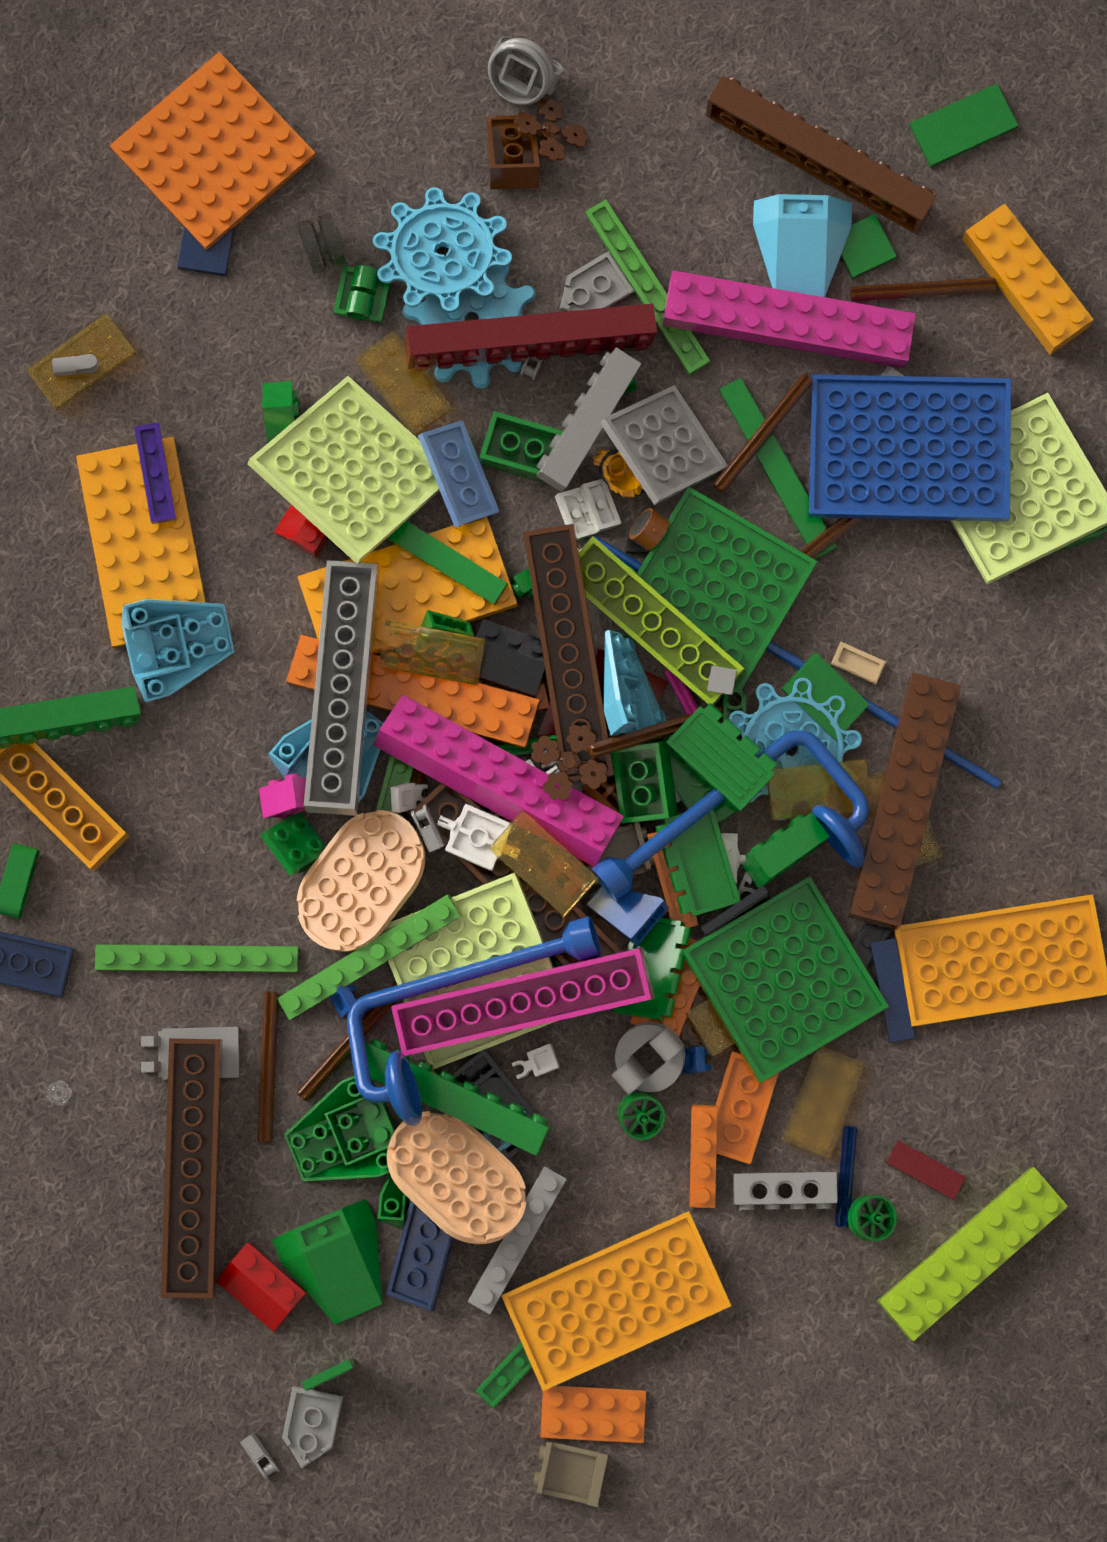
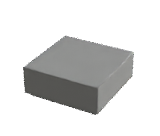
M711 666L707 691L733 695L737 670Z

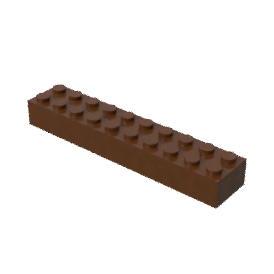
M721 77L708 99L707 117L916 235L918 234L930 214L936 199V195L933 194L930 188L923 185L918 186L907 175L897 174L890 170L891 168L886 163L870 159L866 152L849 147L845 140L839 137H831L826 134L827 132L822 127L808 124L801 115L785 111L784 107L778 102H769L758 91L754 89L748 90L741 86L742 84L737 79Z
M575 524L523 532L560 755L567 751L572 752L571 744L566 742V737L570 735L569 729L573 725H578L580 728L583 725L588 726L589 732L595 734V742L609 738ZM582 750L576 753L580 758V766L588 764L590 760H595L597 763H604L606 765V776L614 775L611 753L596 758L591 757L589 751L585 752ZM579 769L573 774H567L568 781L570 782L578 781L582 777Z
M912 673L908 680L864 852L865 862L860 867L848 918L896 931L901 926L961 685L917 673Z
M442 783L414 809L416 812L423 809V805H427L445 848L450 840V830L437 825L440 816L442 815L455 821L461 815L465 804L481 810L470 798ZM427 818L420 821L424 827L430 824ZM507 836V844L510 845V846H512V847H515V848H517V849H520V848ZM521 849L517 859L502 853L492 871L453 855L481 885L516 872L544 943L562 938V934L569 922L587 917ZM594 924L601 948V956L598 957L622 952ZM567 952L552 956L562 965L580 962L568 955Z
M169 1038L161 1298L213 1299L215 1297L222 1039Z

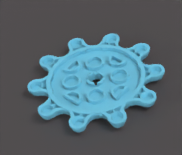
M433 187L426 191V202L420 209H412L401 202L392 206L391 214L398 221V228L392 233L380 232L373 237V244L377 249L391 254L390 262L379 268L377 275L379 280L385 284L394 281L405 282L407 284V291L403 298L405 304L409 307H417L425 297L435 296L440 299L442 308L446 312L452 313L458 309L459 295L465 291H474L481 297L490 296L494 286L487 278L486 272L492 267L508 266L512 260V255L508 250L500 249L493 243L494 237L506 229V220L501 216H494L490 219L479 217L477 208L481 201L478 194L473 192L467 193L459 203L449 204L445 201L442 190ZM439 247L449 249L446 256L436 253V250Z
M509 265L506 267H492L486 272L487 278L494 286L490 296L481 297L474 291H465L459 295V307L452 313H448L442 308L438 297L428 296L417 307L412 308L405 304L403 315L409 320L417 321L420 325L465 321L468 314H475L479 319L522 316L524 306L536 298V291L530 285L516 289L509 287L506 283V276L510 270ZM512 359L502 360L499 364L504 365L511 372H519L524 361L512 362ZM477 362V365L471 367L456 364L448 369H439L437 366L434 375L436 380L444 383L448 382L456 371L466 370L471 375L473 385L476 388L483 389L490 383V369L497 364L491 365L487 364V362Z
M807 678L797 679L793 685L792 693L786 697L778 696L772 685L763 683L756 689L759 708L754 714H746L739 710L730 714L729 720L742 731V738L747 735L761 748L755 756L759 755L783 735L791 731L804 730L813 733L822 741L855 782L854 772L844 765L842 757L847 750L859 747L862 737L855 730L844 731L838 726L837 718L845 709V701L842 697L835 695L824 703H816L811 697L812 684ZM801 681L808 684V689L804 693L799 692L797 689V684ZM796 692H798V693L800 694V697H793V696L795 695ZM807 693L808 699L802 698V694ZM834 699L840 700L842 704L841 708L837 711L833 710L830 706L831 701ZM795 701L810 704L817 711L820 710L830 720V724L834 727L838 740L835 741ZM829 705L830 710L827 711L823 706ZM831 711L836 712L834 718L830 714ZM797 745L795 755L789 756L784 753L775 760L778 764L772 771L775 773V776L750 801L753 802L760 795L770 796L773 800L772 811L774 817L778 820H786L791 814L793 804L797 801L807 802L811 810L817 805L828 807L829 804L825 796V790L830 784L836 782L808 748Z

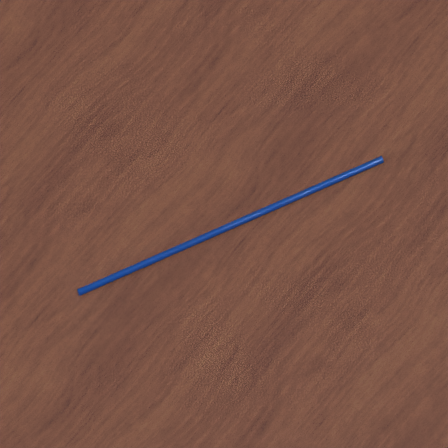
M595 536L609 551L634 571L638 572L642 563ZM770 642L766 649L798 670L805 663L773 642ZM864 698L869 703L865 709L866 711L894 728L897 727L899 718ZM945 748L944 758L995 789L998 788L1002 780L949 748Z

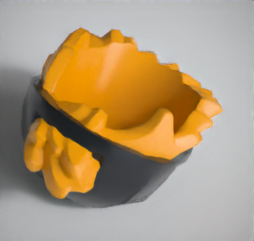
M618 449L599 450V454L593 456V464L599 466L601 478L615 493H620L622 497H635L645 491Z

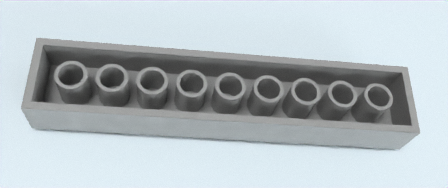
M327 560L304 808L309 813L357 816L379 579L377 564H357L356 562Z

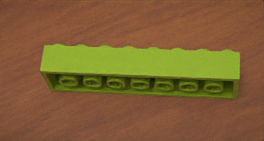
M592 536L579 551L586 598L707 704L715 705L724 694L707 691L711 666L737 670L735 681L745 669L595 537Z
M1035 1167L1029 1168L877 1300L878 1304L910 1341H915L1068 1206Z

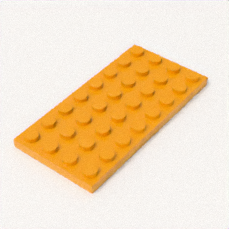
M174 437L162 439L177 519L169 522L151 523L137 444L76 456L113 648L126 646L122 630L123 605L145 599L206 603Z
M487 517L457 528L453 525L428 534L508 583V587L495 606L396 544L373 551L359 562L377 564L379 570L372 654L415 641L427 610L473 622L518 607ZM349 559V560H346V561H343V562H354V561H353L352 559ZM326 567L297 576L318 641L320 638Z
M1093 894L901 925L897 931L894 930L911 1026L913 1027L1107 995V966Z
M689 1211L501 1295L543 1391L731 1307Z

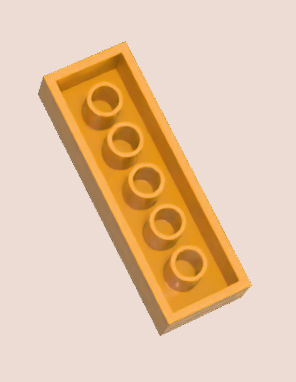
M1003 204L965 231L962 238L963 242L989 276L996 279L999 289L1050 355L1090 327L1094 319L1006 204Z
M17 743L12 744L8 748L0 749V780L93 872L130 837L36 743L29 745Z

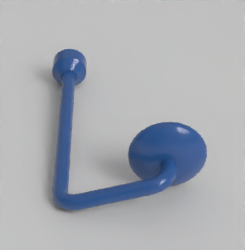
M798 730L783 735L756 757L759 758L765 752L775 761L796 745L805 746L810 750L854 805V812L849 819H846L836 810L823 805L813 807L812 813L830 836L826 841L835 852L852 867H862L865 862V853L857 831L867 821L869 814V803L864 792L822 741L813 733ZM715 789L624 860L614 857L604 858L591 869L593 875L614 901H617L632 889L633 871L717 807L725 798Z
M590 916L569 922L562 934V938L360 997L347 1014V1028L353 1069L359 1093L371 1102L381 1103L390 1101L396 1114L406 1124L417 1126L422 1120L420 1092L411 1065L402 1052L393 1051L389 1055L385 1067V1086L375 1087L371 1083L362 1026L364 1013L378 1006L565 952L579 961L601 956L598 935Z

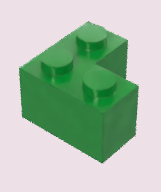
M292 381L263 383L262 409L267 444L296 420L295 417H299L298 390H293Z

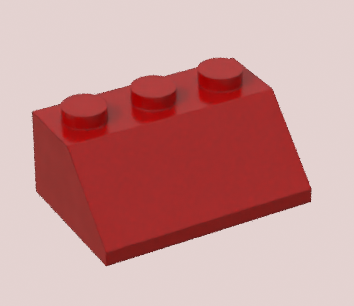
M292 504L274 531L276 535L314 558L318 556L328 540V537Z
M250 1242L245 1244L216 1281L273 1332L307 1294L301 1286Z

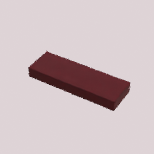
M899 1140L886 1161L890 1166L952 1200L955 1199L966 1178Z

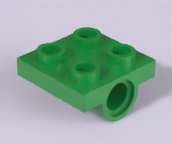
M357 265L355 268L343 266L333 312L334 315L382 324L391 283L385 284L381 282L377 275L378 270L365 265Z
M301 812L288 817L261 834V838L289 876L294 873L300 874L314 864L326 848V845Z

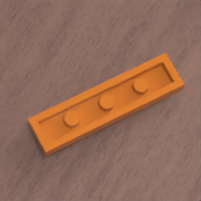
M657 831L647 834L648 840L654 837ZM661 849L653 858L665 902L669 907L670 919L684 922V927L697 926L696 916L692 917L690 912L685 914L680 912L676 897L685 895L684 890L674 892L669 873L678 871L677 866L667 868Z
M692 1105L690 1207L715 1208L718 1105Z

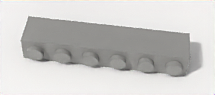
M617 347L611 353L608 351L605 353L599 363L603 366L599 373H593L587 383L590 386L588 392L580 394L574 404L578 407L574 415L568 414L562 424L565 427L561 436L559 434L555 435L549 447L553 448L549 456L544 454L537 465V468L540 470L536 476L560 492L567 487L603 428L600 422L605 417L610 416L641 365L640 362Z
M544 1166L525 1199V1202H527L520 1222L509 1235L503 1238L470 1296L469 1303L491 1314L566 1182V1178Z

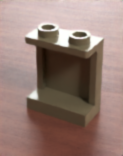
M633 822V824L619 827L599 862L606 857L622 858L624 860L645 844L644 841L648 840L645 826L640 827L639 822ZM653 856L633 871L634 876L651 872V865L655 864ZM586 863L592 887L600 885L591 871L593 866Z
M547 1441L546 1446L541 1445L538 1461L543 1463L541 1472L535 1471L532 1487H537L536 1494H545L597 1507L608 1454Z

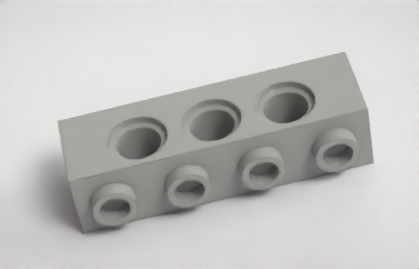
M836 1172L733 1174V1205H739V1210H754V1205H765V1210L780 1209V1204H790V1209H806V1204H816V1209H831V1204L837 1203ZM808 1183L815 1185L817 1188V1194L814 1198H808L804 1195L803 1189ZM756 1184H761L766 1189V1195L762 1199H757L752 1194V1189ZM781 1184H787L791 1187L792 1193L787 1199L781 1198L778 1194V1188Z

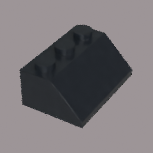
M483 619L464 674L536 698L546 672L541 639Z

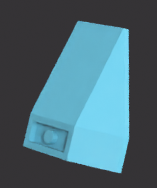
M778 194L754 201L753 227L772 288L820 297L826 296L851 230L852 203L829 195Z
M145 599L123 605L122 630L131 670L145 702L170 696L235 652L224 604Z
M611 630L605 631L604 714L611 736L622 735L666 722V716L660 710L636 653L633 639L626 634Z
M366 711L358 803L365 795L380 749L375 747L374 744L378 732L383 725L382 721ZM312 719L284 735L268 755L284 779L286 775L300 774V777L307 776Z

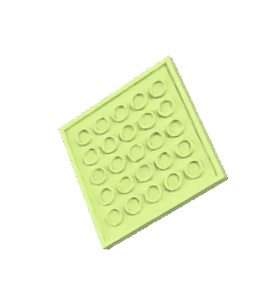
M349 376L337 384L248 461V465L357 564L440 491L420 440Z
M1049 393L1011 410L1009 522L950 520L987 585L1107 526V492Z
M515 872L452 897L462 917L388 962L397 985L538 945L544 943L518 875ZM419 911L390 922L382 934ZM550 957L403 1000L404 1002L542 971L554 968ZM553 1022L424 1051L428 1063L433 1065L432 1069H436Z

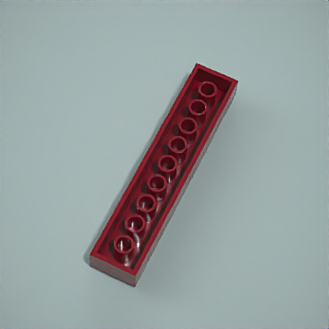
M652 303L407 326L404 346L407 369L425 371L428 370V367L438 366L439 369H448L456 364L471 367L477 365V362H487V364L493 365L501 363L502 360L512 359V362H522L528 357L535 356L537 360H545L551 358L552 355H560L563 358L575 356V353L584 352L585 355H596L600 351L609 350L611 353L616 347L621 351H624L626 348L641 351L648 349V346L652 345L657 334L654 304Z

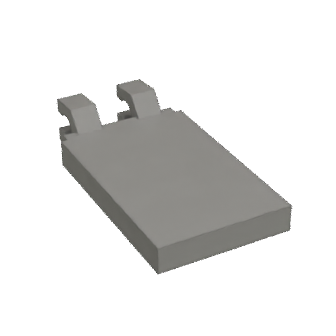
M239 1027L168 1028L158 1031V1036H141L142 1048L158 1047V1062H141L142 1073H159V1077H162V1080H168L169 1038L222 1039V1078H239Z

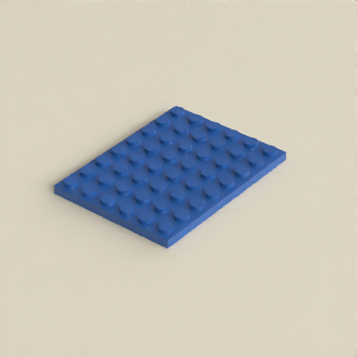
M812 374L809 517L1009 522L1011 378Z

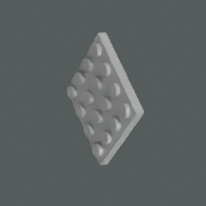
M675 385L607 416L600 422L654 505L686 490L688 487H692L723 472L728 466Z

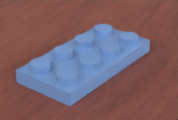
M463 420L418 435L455 528L500 512Z

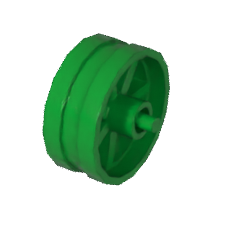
M637 1091L625 1096L619 1103L617 1120L624 1132L632 1139L648 1140L662 1130L665 1123V1111L658 1099L651 1093ZM642 1099L641 1106L633 1104V1102ZM647 1100H651L656 1104L646 1109ZM630 1105L633 1109L632 1113L624 1114ZM659 1110L657 1119L649 1116L651 1113ZM634 1119L628 1128H626L623 1120ZM649 1122L654 1123L652 1128L646 1129V1125ZM640 1124L642 1132H633L636 1126Z
M864 1195L858 1197L851 1204L848 1210L847 1221L850 1230L857 1238L865 1241L879 1242L887 1239L893 1233L897 1224V1214L895 1207L887 1198L877 1195ZM870 1199L877 1200L873 1210L869 1201ZM863 1204L866 1212H860ZM881 1207L884 1208L885 1214L879 1212ZM859 1216L861 1217V1224H859ZM884 1218H886L885 1226L882 1225ZM869 1225L867 1236L862 1230ZM875 1226L881 1231L877 1236H875Z

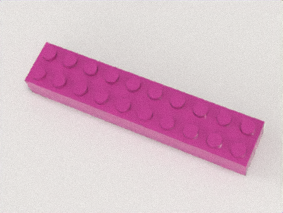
M673 270L669 280L662 326L904 368L909 360L916 313Z
M403 694L381 726L374 744L375 747L593 867L600 861L624 817L574 788L569 790V797L566 800H560L559 798L556 800L550 799L549 793L543 790V784L548 781L549 775Z
M641 947L393 1005L391 1008L401 1051L407 1056L653 999L655 996L644 949Z

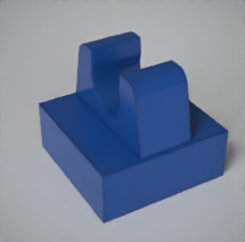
M342 985L337 988L336 993L329 997L341 1018L347 1016L352 1005L358 1000L352 994L357 989L355 985L345 987Z
M704 1047L684 1048L685 1063L683 1074L702 1073L712 1069V1065L705 1064V1056L711 1055L710 1050L704 1049Z

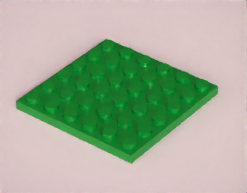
M688 487L668 520L669 526L665 535L650 550L637 575L745 669L734 684V688L742 690L818 562Z
M810 876L681 951L759 1084L889 1007Z

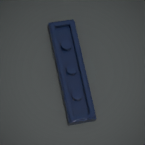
M896 938L872 942L870 947L878 988L889 1006L883 1010L889 1043L915 1038L913 1026H911Z

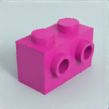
M290 774L285 776V780H272L268 782V786L260 788L259 794L263 818H284L305 811L306 777H300V774Z

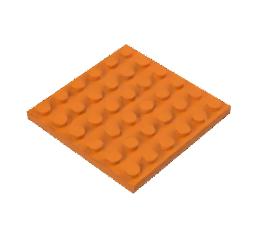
M220 52L110 145L114 153L205 250H208L316 157V153Z

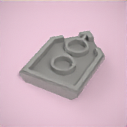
M608 251L567 276L559 310L576 311L609 308L635 291Z
M296 1386L292 1387L282 1438L301 1468L333 1448L343 1396L316 1390L307 1391Z

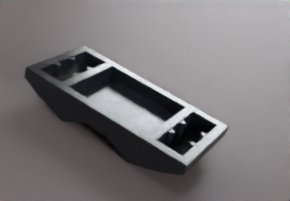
M485 1049L453 1073L456 1076L455 1080L463 1084L465 1081L471 1082L479 1086L478 1091L485 1094L488 1092L495 1093L502 1097V1102L508 1105L511 1102L521 1105L525 1108L526 1113L534 1115L535 1112ZM486 1133L496 1147L499 1148L501 1146L499 1142L501 1139ZM510 1145L507 1149L504 1148L500 1152L510 1160L522 1149Z

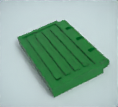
M710 703L705 709L700 706L666 741V745L741 812L775 776V773L772 771L778 764L765 752L757 758L755 755L761 748L747 735L741 741H738L737 738L742 731L728 718L720 724L718 721L723 717V714Z
M713 809L670 842V847L662 849L667 868L677 866L678 871L669 873L674 892L682 890L685 892V895L676 897L681 914L690 912L692 917L737 904L741 901ZM680 815L663 819L664 825L655 827L657 833Z
M661 918L638 947L629 942L628 950L641 947L644 949L655 997L650 1000L616 1007L613 1012L662 1022L664 1017H672L675 1000L668 998V996L677 995L681 975L675 974L674 970L682 971L685 960L681 953L683 949L679 948L680 945L688 946L692 930L689 927H684V922Z

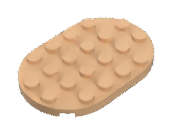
M377 810L376 812L366 814L361 813L351 818L339 829L308 870L298 890V918L305 933L314 942L333 951L348 952L368 945L382 934L413 893L424 871V844L415 827L400 815L389 811Z
M425 1111L422 1112V1120L417 1126H410L403 1121L395 1130L387 1150V1164L391 1177L398 1188L445 1233L463 1242L487 1244L501 1240L516 1228L524 1214L527 1203L525 1202L524 1191L526 1187L522 1176L516 1167L472 1125L446 1113L439 1114Z

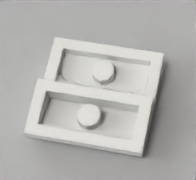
M603 479L582 484L579 488L558 493L555 496L565 525L575 524L577 541L622 524L609 488Z

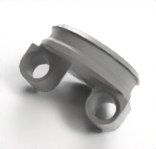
M501 37L497 41L488 62V76L494 90L506 101L523 106L538 102L546 93L551 95L555 91L563 72L562 65L554 60H550L542 47L524 38ZM515 61L533 69L528 85L508 75Z
M656 1022L637 1024L630 1028L620 1039L615 1052L617 1070L611 1076L627 1094H630L635 1089L643 1092L664 1090L676 1081L683 1070L685 1063L684 1044L668 1026ZM649 1040H651L649 1044L665 1061L652 1074H649L633 1055L634 1052Z

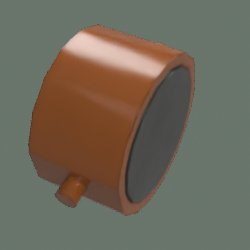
M648 508L637 518L631 527L629 538L645 550H651L665 535L669 521L652 508Z

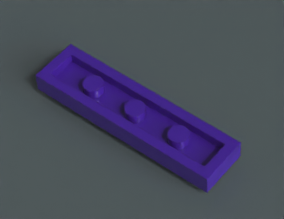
M158 422L136 426L134 429L151 523L158 524L177 520L160 424Z

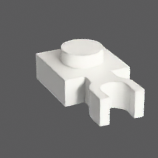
M404 783L390 787L392 812L401 813L415 809L417 807L416 801L423 802L427 798L421 796L422 790L428 788L426 784Z
M547 1044L527 1052L528 1061L519 1060L512 1063L513 1067L518 1065L524 1067V1072L516 1075L517 1079L528 1076L531 1071L534 1072L535 1077L560 1068L552 1044Z

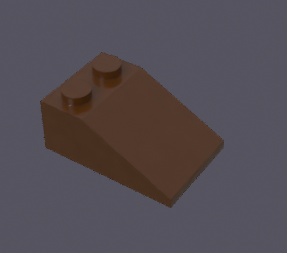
M517 115L486 116L490 190L539 188L540 165L537 134L535 136L521 134L518 131V126L514 123Z

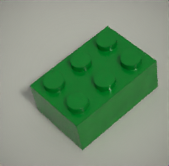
M494 411L479 457L480 464L546 483L536 476L540 470L537 468V465L544 454L549 456L553 449L549 447L556 434L561 436L563 431Z
M667 740L643 743L611 753L620 814L624 816L621 824L665 819L678 815L669 747L666 745Z
M812 812L805 817L803 814H800L784 829L780 828L765 841V844L762 841L754 846L745 855L747 860L741 866L759 889L817 850L830 836Z

